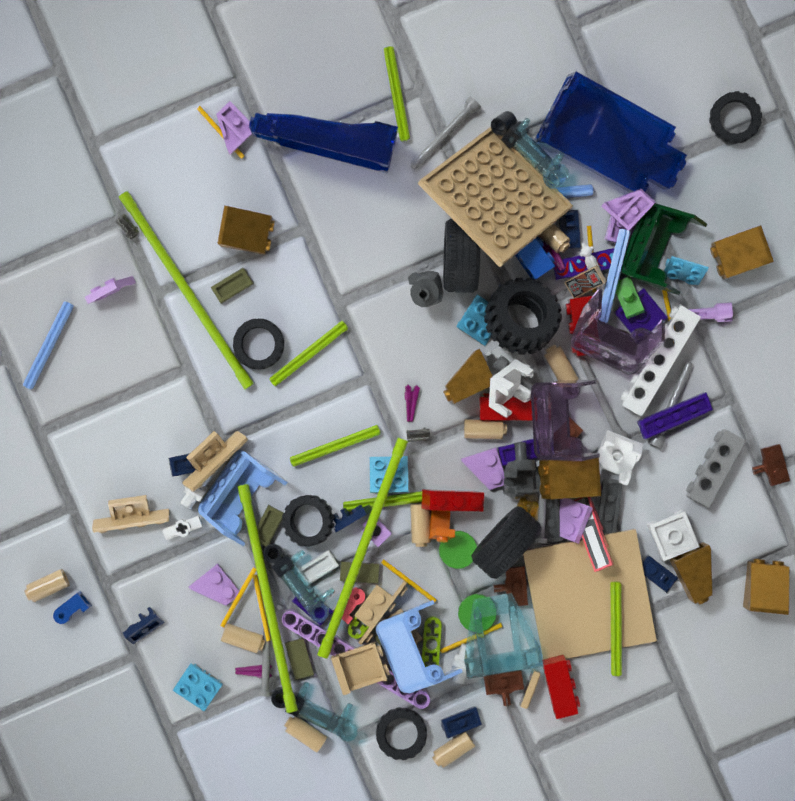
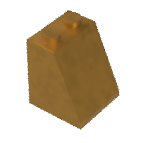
M224 205L217 244L221 247L265 255L266 250L270 251L271 240L268 238L269 233L274 230L275 221L272 220L271 215Z
M761 225L711 243L710 252L712 257L717 260L718 265L716 269L719 276H722L723 279L774 262Z
M480 349L475 350L445 385L446 390L443 393L448 402L452 401L455 404L490 387V378L493 375Z
M599 457L539 460L538 472L541 483L539 487L541 499L601 496Z
M704 542L698 544L699 547L669 559L688 599L699 605L709 600L708 597L712 596L711 547Z
M753 559V562L748 561L743 607L749 611L789 615V567L784 565L782 561H772V564L765 563L763 559Z

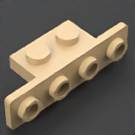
M213 431L186 457L195 468V471L183 481V485L194 492L223 463L228 461L248 441V438L236 431L224 442L218 433Z
M147 495L109 500L108 506L111 517L93 520L92 530L94 533H104L108 530H124L135 526L144 527L149 524H163L169 521L170 512L169 509L150 511Z
M404 580L393 596L379 585H376L354 615L369 627L358 642L360 645L370 641L374 635L371 633L375 626L377 627L379 622L385 620L383 616L387 611L390 613L397 604L394 602L398 595L400 597L404 595L408 589L406 587L408 582Z

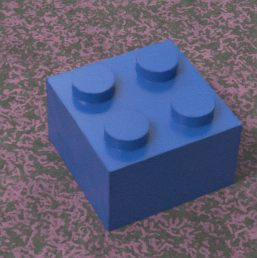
M536 237L515 255L533 281L555 267L553 264L555 262L554 258L549 252L546 253L543 250L544 244L539 237Z

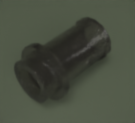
M123 214L121 219L119 217L116 220V223L126 233L127 238L133 239L139 234L138 227L134 226L126 215Z
M426 427L420 430L406 431L408 442L424 440L427 442V440H431L430 429H426Z

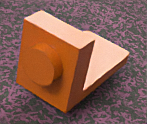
M431 510L429 539H436L437 542L446 543L455 537V530L449 529L450 511Z

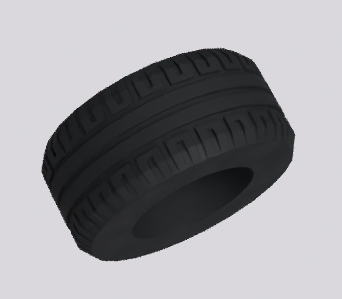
M449 219L445 223L444 289L448 292L455 291V293H473L478 290L480 247L453 219Z
M516 506L496 524L471 555L473 562L482 571L487 573L490 578H499L512 567L535 541L542 530L541 524L531 514L526 512L523 507Z

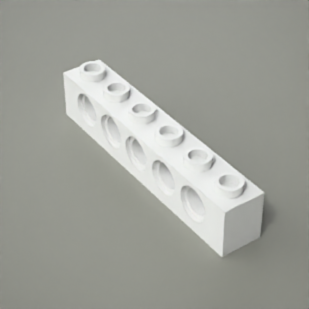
M680 304L678 307L674 306L669 314V317H671L668 324L664 323L659 331L661 336L658 341H653L649 348L651 353L648 357L645 356L639 365L642 368L638 374L634 373L630 380L632 385L629 390L625 389L620 397L622 406L641 417L701 318ZM682 321L683 329L678 332L675 331L674 323ZM666 338L673 339L674 344L672 347H664V340ZM661 354L664 357V361L657 365L654 363V357ZM647 371L654 373V378L651 381L644 379V374ZM643 388L644 395L639 398L635 397V389Z

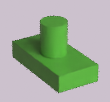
M627 277L619 280L616 295L626 318L629 319L644 313V308L631 278Z

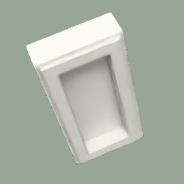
M327 550L298 568L297 572L305 585L308 586L337 568L339 564L330 550Z

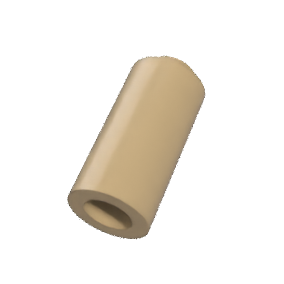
M552 224L539 235L556 253H564L570 247V238L555 224Z
M553 345L545 350L547 353L544 357L562 389L579 380L561 346L556 347V345Z
M464 420L465 439H503V436H507V424H503V420Z
M411 504L412 543H416V547H426L427 543L431 542V539H429L430 510L421 509V504Z
M60 569L27 584V589L24 592L28 600L36 602L69 587L70 584L63 569Z
M229 623L226 624L221 641L254 653H257L258 650L262 651L265 640L262 639L263 635Z
M290 716L284 725L286 727L285 732L316 753L327 739L326 735L299 717L294 716L292 718Z
M465 731L433 751L434 756L432 758L438 767L441 765L444 768L474 748L475 744Z

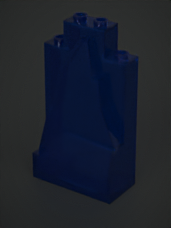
M577 71L567 75L533 141L534 144L541 148L566 157L629 193L639 189L646 192L649 187L648 181L664 190L670 189V187L673 188L678 180L676 176L679 170L682 171L687 162L685 160L687 156L685 153L668 145V142L671 143L676 133L674 130L676 126Z
M256 113L255 117H251L249 122V128L253 137L276 142V145L387 174L398 133L397 126L375 121V123L347 124L293 114L267 113V115Z

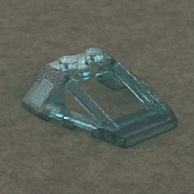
M512 593L473 599L464 656L467 679L543 667L540 646ZM509 613L514 651L487 655L482 617ZM518 621L530 649L521 650ZM475 630L479 657L474 658Z

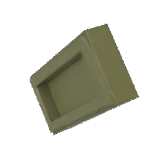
M241 268L213 285L211 289L220 304L253 285V282L245 269Z
M269 504L257 525L260 543L265 547L270 544L284 513Z
M341 561L340 581L346 580L352 562ZM362 563L355 582L378 583L379 564Z
M304 638L285 642L295 680L314 675Z

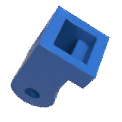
M79 591L54 611L53 618L55 622L64 624L72 618L73 613L81 609L82 612H85L92 605L82 592Z

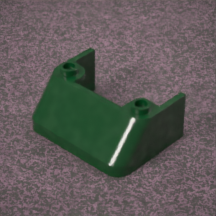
M655 203L637 222L625 252L621 271L627 276L652 287L679 295L680 291L666 284V272L657 268L671 233H684L689 223L706 227L707 223L694 214Z

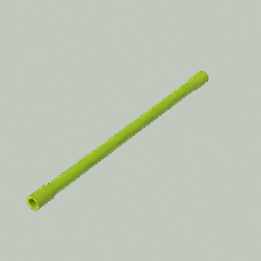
M128 191L122 193L119 199L126 210L132 215L206 328L244 390L254 384L252 379L225 342L138 209Z
M401 438L396 440L382 484L327 632L318 650L317 655L322 658L328 659L336 632L400 460L407 447V440Z
M244 484L237 487L244 510L283 689L285 708L287 713L298 711L295 694L292 690L252 507L249 484Z

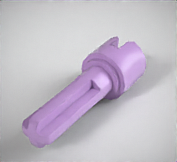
M732 302L716 303L712 308L688 309L699 315L700 319H715L717 322L733 321Z

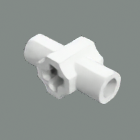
M209 477L194 492L185 488L183 492L186 494L180 503L191 510L195 502H200L208 490L206 486L212 477Z
M199 515L188 520L181 519L175 525L163 529V534L166 540L177 536L185 537L190 534V531L203 527ZM179 523L187 525L186 533L178 530V527H180Z
M462 643L459 654L455 653L451 670L462 669L463 672L453 676V682L464 684L466 674L471 673L474 658L471 657L472 645Z

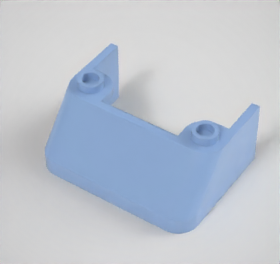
M239 450L232 456L201 501L198 512L220 533L244 546L245 542L237 536L242 528V519L238 515L243 509L237 486L249 484L252 496L259 485L266 488L272 485L274 480L283 485H286L288 482L245 451Z
M434 600L379 622L376 627V633L399 689L403 693L416 692L463 672L462 669L443 673V670L438 665L425 667L411 631L417 629L421 624V617L418 611L435 604Z

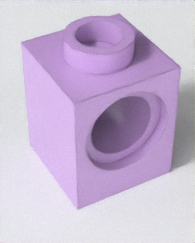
M368 519L362 524L364 526V528L362 529L363 532L366 527ZM378 519L377 525L381 528V533L373 535L371 541L377 547L392 534Z

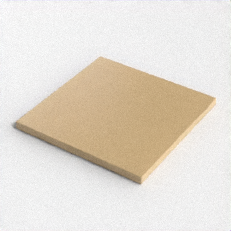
M490 127L418 182V185L501 267L571 210L573 205L515 146L509 149L501 141L503 136L496 135Z
M636 529L604 535L614 565L595 572L583 539H580L579 544L569 541L528 549L523 554L543 659L564 655L565 659L611 650L610 583L614 581L621 583L622 648L657 641Z

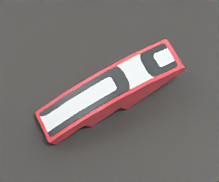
M580 497L574 500L593 508L582 538L594 571L598 572L613 566L614 563L608 551L609 546L602 531L604 529L591 497Z

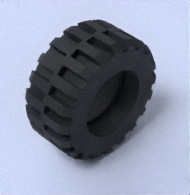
M520 277L514 281L510 279L505 284H501L492 295L485 309L484 322L488 323L486 329L488 333H492V340L494 342L498 341V346L502 349L506 347L508 352L514 353L517 351L519 355H525L526 352L533 354L537 350L541 351L545 348L558 331L562 320V315L560 314L561 306L557 304L558 299L556 295H552V290L548 287H543V283L539 281L537 283L533 282L531 278L523 280ZM523 305L529 308L535 314L538 326L525 328L518 325L511 319L508 313V306Z

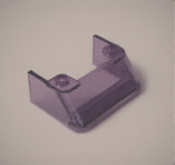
M599 288L582 309L571 336V346L575 350L625 374H636L665 342V320L662 319L652 331L645 328H637L631 334H627L602 322L599 318L602 315L603 290Z
M596 380L549 381L535 383L532 386L534 453L537 458L541 460L585 461L600 457V453H584L582 441L577 437H570L568 399H575L579 396L581 386L596 384Z

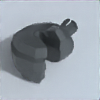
M414 272L408 277L409 285H412L410 295L416 305L430 307L442 302L444 292L439 272Z
M526 442L514 443L516 460L508 462L504 471L503 494L510 496L512 499L526 498L538 492V489H534L533 472L536 471V461L527 459Z

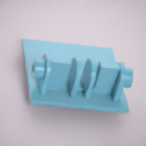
M672 256L670 259L667 258L664 271L670 279H679L690 285H699L709 267Z
M477 294L456 327L485 346L492 333L487 332L486 326L488 323L484 322L485 309L489 302Z
M408 456L401 458L389 492H409ZM370 457V493L379 492L391 457Z
M190 663L172 691L205 711L221 688L222 683L213 676L210 677V673L207 675L205 673L206 670L202 671L201 668L196 666L197 664L193 665Z

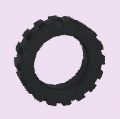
M729 92L721 96L713 104L710 110L709 123H711V130L715 132L717 138H721L726 143L737 144L749 140L758 132L762 123V112L760 111V105L756 103L754 97L748 96L749 94L745 92ZM728 103H742L750 111L751 123L744 132L738 134L730 133L722 126L720 114L723 107Z
M258 318L246 321L237 329L233 338L235 356L242 364L249 368L258 370L269 368L279 361L284 351L283 334L274 323L266 319ZM255 328H263L269 331L275 341L272 354L263 360H254L248 357L243 349L245 335Z
M304 495L293 499L285 507V513L282 515V519H284L282 527L285 528L286 536H289L293 543L296 542L299 546L311 547L326 541L327 537L332 534L335 516L332 514V508L330 505H327L326 500L320 499L316 495ZM303 505L316 507L322 516L323 525L319 533L314 536L307 537L302 535L295 526L294 517L296 511Z
M398 707L393 710L391 709L381 717L377 724L376 740L379 748L386 756H390L394 760L414 758L422 751L426 744L427 729L424 720L417 712L409 708ZM398 718L412 721L418 732L415 743L406 749L392 747L387 742L385 736L389 723Z

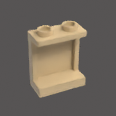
M376 642L331 656L343 696L350 694L353 690L388 680L387 675H390L387 664L382 663L381 657L384 655L381 646H377Z

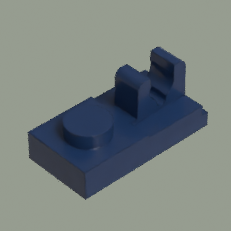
M569 210L559 219L560 230L570 238V247L568 249L581 248L578 210Z
M190 453L168 458L172 477L195 471V468L186 458Z
M359 505L351 510L353 512L352 515L349 514L346 508L340 510L342 518L335 513V519H333L336 524L334 526L336 528L334 529L337 533L371 513L372 508L370 505L365 507Z
M649 555L642 561L645 577L667 593L678 577Z
M151 607L147 608L149 611L147 617L140 613L138 616L141 621L130 625L123 632L125 639L130 643L135 644L165 623Z
M475 706L441 719V727L445 732L446 738L482 725Z

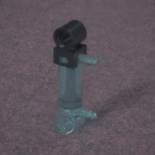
M505 111L491 121L492 131L498 136H503L501 141L509 149L514 147L543 176L546 186L555 189L568 180L569 170L565 165L559 164L564 157V153L559 152L552 159L527 134L529 132L527 128L530 123L529 118H525L522 122L519 121L517 123L515 115L509 111Z
M270 544L266 546L263 552L264 558L268 562L274 563L272 569L287 585L308 612L311 619L315 622L326 621L330 616V609L324 602L335 593V590L330 588L320 596L316 593L295 565L306 553L301 550L291 558L288 555L284 557V550L280 545ZM272 548H276L279 551L276 559H272L269 556ZM318 607H322L325 610L323 618H318L315 615V610Z
M304 682L299 693L294 692L298 711L290 712L289 714L313 723L339 736L343 741L349 742L356 738L358 733L357 724L353 720L348 719L353 707L351 703H347L340 716L306 699L305 696L309 690L310 683ZM281 686L273 691L271 697L272 704L277 708L285 707L284 701L280 702L276 699L278 693H283ZM350 726L354 731L352 734L347 735L343 732V728Z

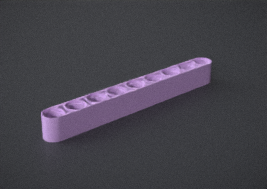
M294 609L286 610L282 616V623L285 627L320 648L321 642L318 640V636L326 634V628ZM293 614L296 617V621L288 623L285 616ZM304 624H310L312 626V631L310 633H304L302 631V626ZM335 635L330 654L332 656L339 654L334 649L337 644L344 645L345 651L357 647ZM388 667L389 673L393 675L391 668ZM395 677L391 683H386L385 681L377 682L417 708L424 709L430 703L429 693L425 689L413 693H402ZM419 694H423L427 699L425 702L419 703L416 701V697Z

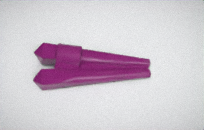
M543 242V250L552 255L555 260L554 264L559 271L565 269L560 254Z
M409 385L405 386L404 396L406 400L407 422H413L420 390L418 385L414 386L413 391H411Z
M262 665L235 668V674L262 678Z

